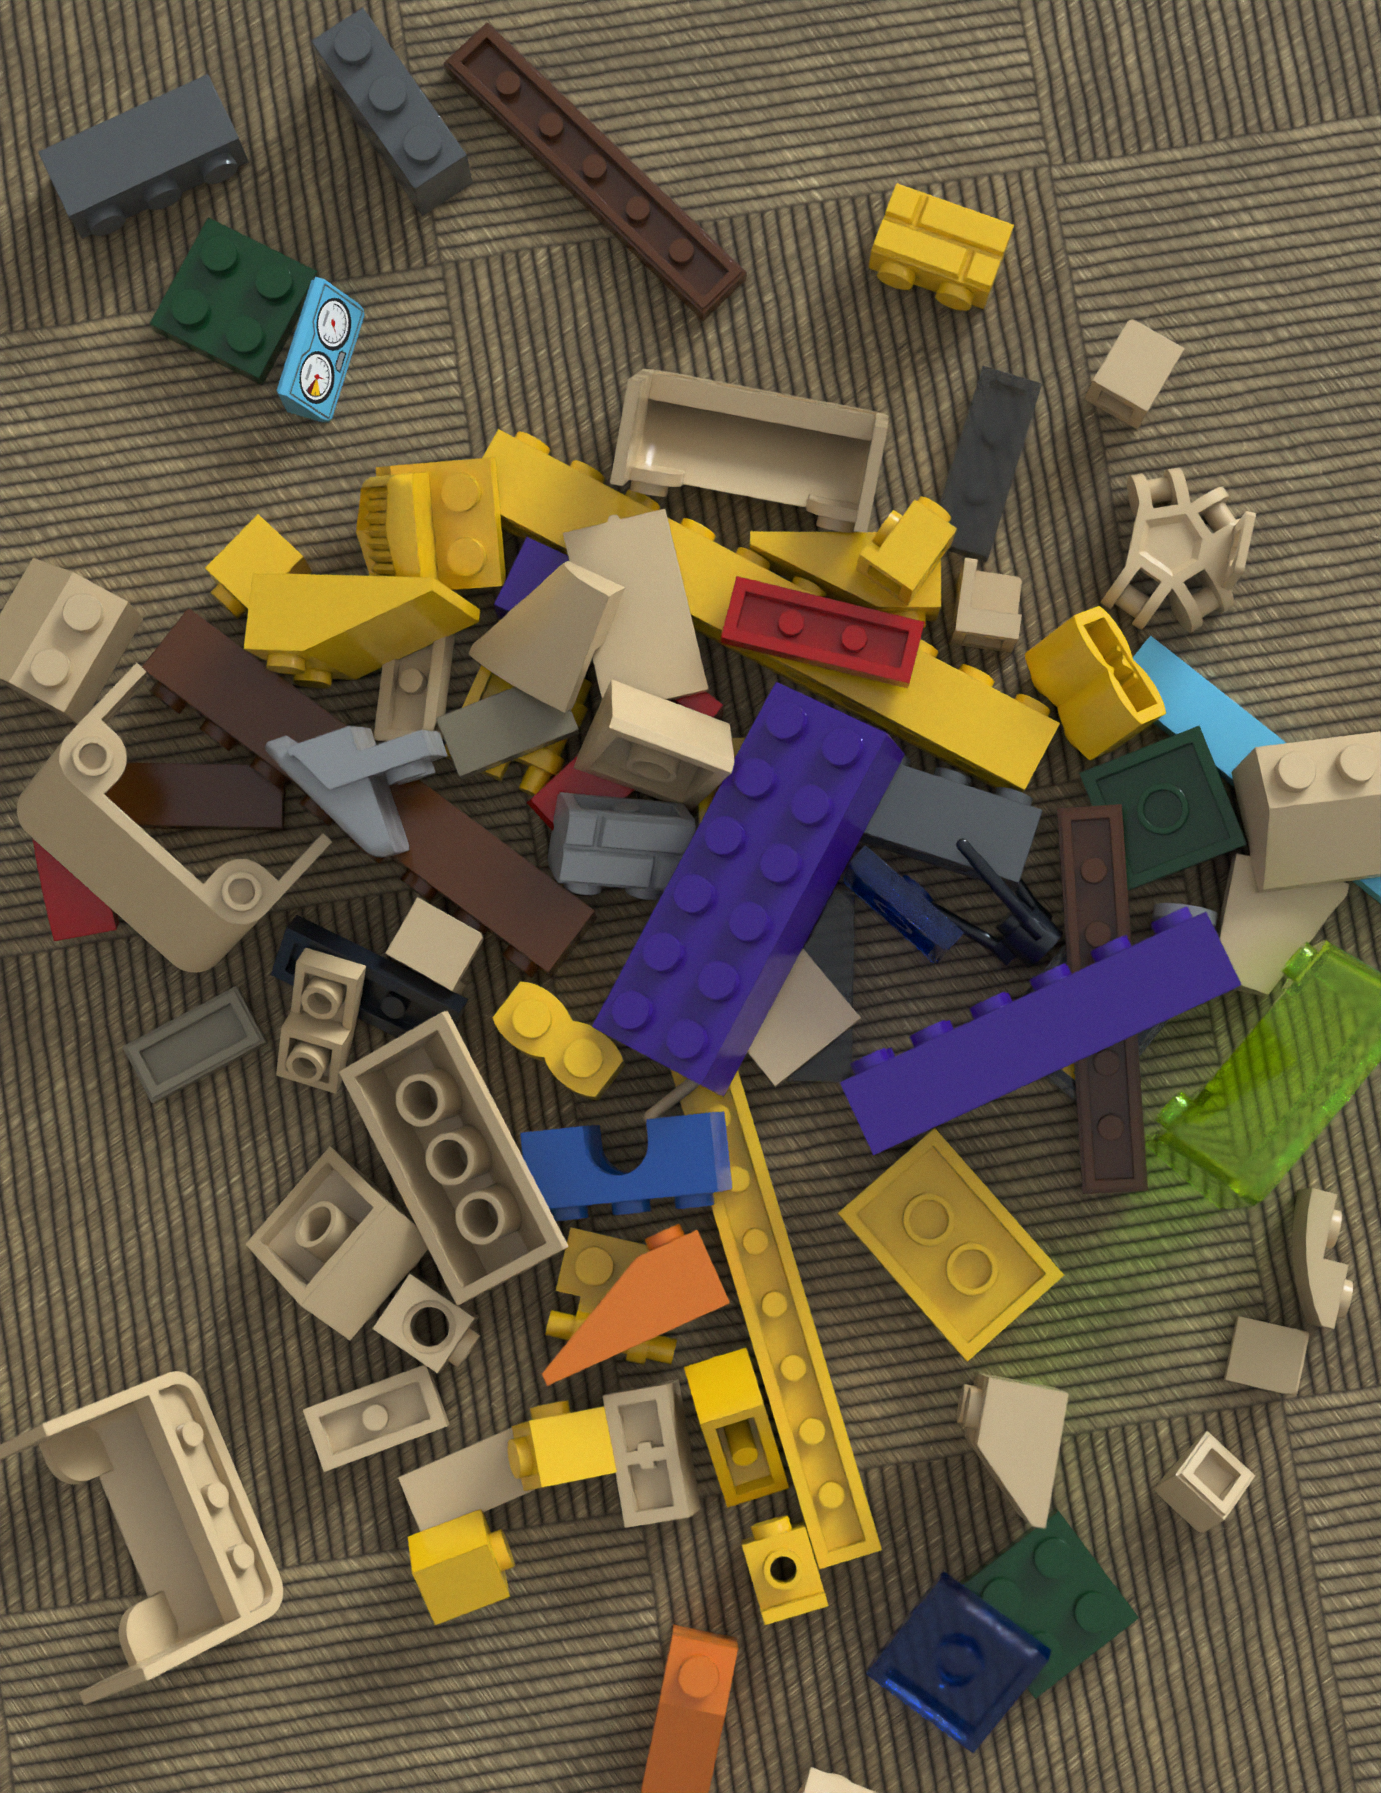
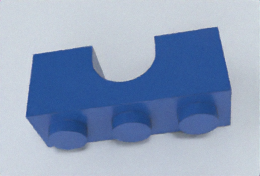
M725 1112L646 1119L648 1135L647 1153L642 1163L629 1173L614 1167L605 1156L602 1147L600 1125L520 1133L522 1156L555 1221L588 1218V1205L611 1203L612 1215L650 1212V1199L673 1196L675 1199V1209L715 1205L713 1192L733 1189Z

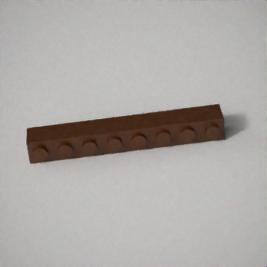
M188 608L142 666L147 671L148 676L156 682L149 692L178 714L186 706L191 708L205 719L199 727L204 734L229 752L236 743L255 756L249 765L250 768L278 789L281 788L286 780L306 794L299 804L330 827L334 820L281 769L266 752L265 745L268 741L285 735L297 743H301L348 726L277 673L266 669L265 664ZM419 779L402 785H398V783L389 785L410 849L409 851L390 856L392 860L406 869L400 880L429 902L438 893L457 908L452 917L479 931L483 937L489 931L505 943L508 947L502 953V956L530 978H533L536 972L541 970L552 979L596 921L595 910ZM352 838L349 841L378 864H381L384 858L368 854Z

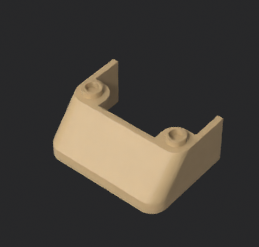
M643 369L628 379L610 484L623 486L628 480H631V491L660 497L667 496L669 486L681 487L683 484L805 507L806 511L818 515L816 525L825 529L849 533L853 531L867 533L888 430L889 416L846 405L678 373Z
M136 663L66 736L22 791L17 803V816L22 828L173 965L187 972H203L214 967L249 932L332 841L324 833L320 834L278 879L252 860L234 859L222 864L203 884L115 805L105 794L123 775L127 763V754L121 738L106 724L147 682V671Z
M178 1371L166 1373L45 1422L0 1444V1460L39 1445L48 1468L62 1482L75 1485L99 1477L148 1596L147 1599L129 1607L123 1614L119 1624V1641L129 1667L80 1691L79 1694L84 1705L146 1682L270 1618L279 1609L283 1598V1584L206 1396L198 1382L188 1374Z

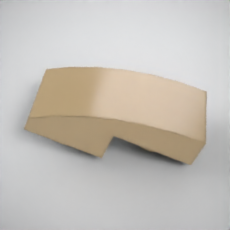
M309 948L303 950L296 961L291 1012L281 1026L276 1076L335 1094L337 1093L342 1083L339 1071L346 1068L356 1027L364 985L365 965Z
M1314 1188L1298 1189L1293 1219L1292 1253L1295 1283L1300 1304L1307 1324L1335 1329L1337 1317L1345 1318L1353 1294V1282L1346 1279L1349 1265L1323 1258L1325 1247L1332 1249L1335 1246L1341 1228L1342 1213L1334 1209L1337 1194Z

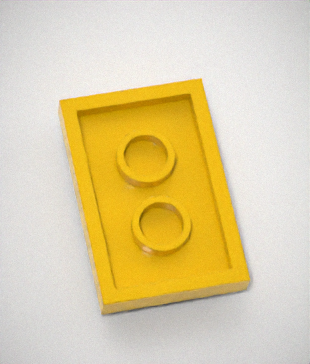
M935 1128L929 1131L837 1213L967 1362L1064 1276L1060 1269Z

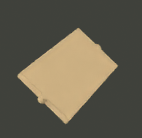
M661 509L623 519L613 514L608 517V522L564 532L563 536L570 562L625 587L603 646L595 650L592 657L602 699L611 679L668 701L708 692L709 688L666 510Z

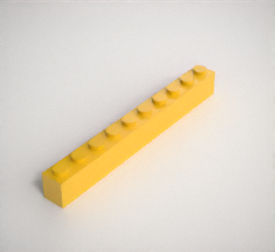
M498 429L482 457H495L502 529L524 541L528 537L566 555L568 553L563 536L564 532L608 522V517L613 514L623 519L657 511L661 508L658 503L644 494L628 489L624 495L603 484L605 477L599 471L583 462L573 460L570 466L549 456L550 448L539 439L525 432L518 431L516 436L513 437ZM668 518L695 631L995 789L996 787H1005L1024 792L1060 724L1048 717L1051 710L1046 705L1024 694H1017L1015 699L992 688L995 681L975 667L961 664L960 668L956 669L937 659L936 657L939 652L932 645L921 639L908 689L721 643V634L736 576L821 597H826L827 593L807 579L794 576L790 582L769 571L771 567L770 562L749 549L738 547L735 553L715 543V534L694 520L683 518L679 524Z

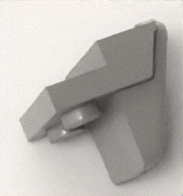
M348 726L301 743H297L285 735L268 741L265 745L266 752L281 769L364 851L372 856L381 858L410 850L389 785L396 783L402 785L436 773L432 761L448 756L440 732L419 730L376 745L371 728Z

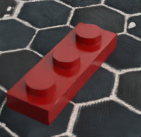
M736 576L721 634V643L908 689L925 622Z

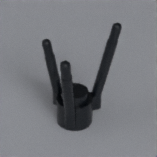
M960 838L956 842L957 849L1010 910L995 927L1003 937L999 940L924 896L918 895L914 898L915 906L987 948L1005 966L1017 958L1027 968H1030L1059 941L1064 932L1051 921L1053 916L1038 902L1022 878L1020 879L1017 891L1013 893L981 854L966 839Z

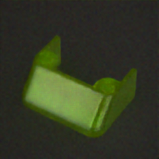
M1327 940L1314 946L1306 941L1296 950L1281 969V972L1288 977V980L1282 987L1284 992L1203 1088L1196 1090L1190 1097L1180 1090L1169 1100L1155 1118L1163 1127L1158 1131L1150 1132L1145 1137L1146 1147L1219 1209L1251 1208L1261 1202L1287 1174L1381 1061V972Z

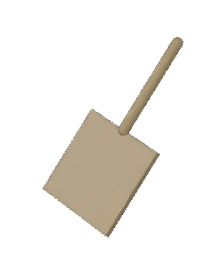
M802 948L747 1053L773 1085L777 1087L860 1021L861 1017ZM687 1078L644 1113V1120L659 1118L700 1084Z

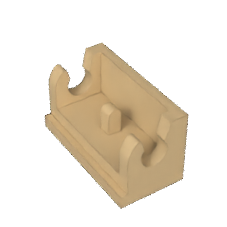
M679 1379L660 1382L646 1387L626 1388L602 1395L617 1471L616 1478L625 1528L689 1518L699 1511L701 1505Z

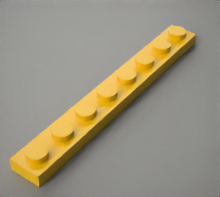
M670 1069L675 1087L687 1079V1077ZM737 1071L724 1097L699 1085L680 1100L684 1115L725 1112L733 1189L713 1192L715 1205H711L817 1565L819 1569L881 1551L882 1548L744 1088Z

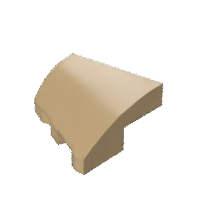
M567 561L512 608L481 638L474 642L468 655L506 682L565 713L573 708L595 650L603 646L625 587Z
M1238 853L1232 856L1220 919L1217 920L1215 930L1242 984L1233 990L1268 996L1330 915L1347 896L1349 884L1339 882L1259 893L1251 856Z

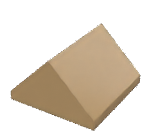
M611 679L578 753L574 768L665 802L683 803L688 810L692 811L732 773L735 760L730 723Z

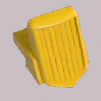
M495 457L375 467L376 477L368 478L361 487L356 534L370 576L434 577L451 590L504 585L506 571Z

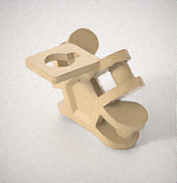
M1180 467L1165 470L1164 477L1146 480L1143 473L1128 476V499L1130 508L1136 516L1124 569L1100 603L1110 610L1114 605L1118 606L1135 618L1132 625L1142 631L1168 595L1170 606L1176 619L1187 632L1191 633L1202 626V618L1215 609L1220 613H1224L1234 606L1235 601L1231 589L1243 575L1256 513L1246 511L1241 518L1236 520L1225 504L1230 496L1223 486L1206 493L1191 503L1186 479ZM1167 502L1169 505L1153 508L1152 504ZM1203 517L1205 518V520L1207 521L1208 525L1210 526V528H1211L1212 531L1214 532L1213 534L1210 532V530L1208 529V527L1206 526V524H1205L1204 521L1202 520ZM1138 570H1141L1160 583L1150 598L1129 584ZM1199 574L1202 589L1191 595L1184 583Z

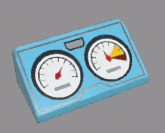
M319 277L311 280L276 391L288 413L326 423L333 417L365 315L364 309L360 304L325 279Z

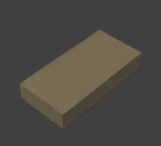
M517 687L436 718L461 780L580 734L571 709L564 713Z
M235 986L124 1045L123 1049L151 1103L157 1104L269 1043L239 987Z

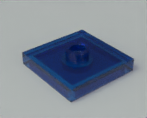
M866 845L850 861L843 878L845 880L844 884L933 963L935 961L938 963L964 934L961 929L931 904L933 899L923 887L905 874L901 877Z
M942 1571L870 1662L866 1675L970 1752L974 1753L1048 1663L1052 1650L946 1572Z

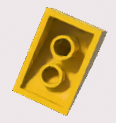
M253 573L244 650L267 661L266 669L294 675L293 683L311 688H330L332 679L356 680L382 668L385 663L394 659L399 660L433 644L438 639L445 636L448 637L478 623L480 609L434 577Z

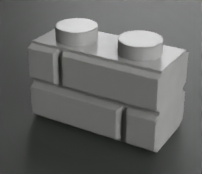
M560 792L557 796L553 820L554 830L551 833L548 866L557 883H563V887L573 893L595 895L601 892L602 886L625 888L627 894L636 898L657 900L662 896L695 834V819L683 803Z

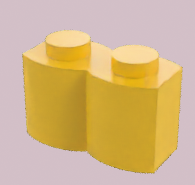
M1100 606L1072 616L1025 653L1026 663L1035 688L1057 707L1067 740L1090 761L1116 750L1166 714L1163 700L1153 681L1141 666L1133 660L1131 650L1122 631L1111 616Z
M520 981L492 1017L497 1029L510 1044L533 1059L545 1061L554 1076L564 1086L584 1098L599 1100L626 1065L616 1045L604 1033L588 1024L573 1021L564 1005L552 993L538 985Z

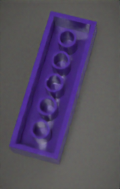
M775 682L734 759L732 773L722 781L592 1027L724 1097L905 756L887 733Z
M1188 906L1152 922L1151 927L1155 935L1132 946L1127 935L1119 937L1090 951L1095 963L1072 974L1066 963L1030 979L1029 981L1034 992L1012 1001L1009 993L1002 992L970 1007L969 1010L974 1020L954 1029L950 1020H942L910 1035L909 1037L914 1048L895 1056L892 1047L888 1049L883 1048L850 1063L854 1076L841 1081L840 1084L873 1155L1241 986L1238 975L1207 912L1193 917Z

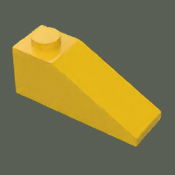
M750 531L749 550L769 561L771 564L770 570L790 580L794 576L807 579L822 588L827 593L826 598L925 622L923 628L926 627V621L937 620L941 609V560L909 605H906L856 570L859 554L866 544L877 551L880 547L872 542L877 532Z

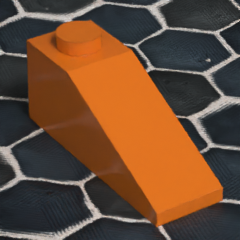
M679 1223L644 1239L649 1252L635 1258L544 1370L542 1376L547 1386L730 1303L698 1230L685 1235Z
M673 1624L640 1793H709L738 1652L737 1637Z

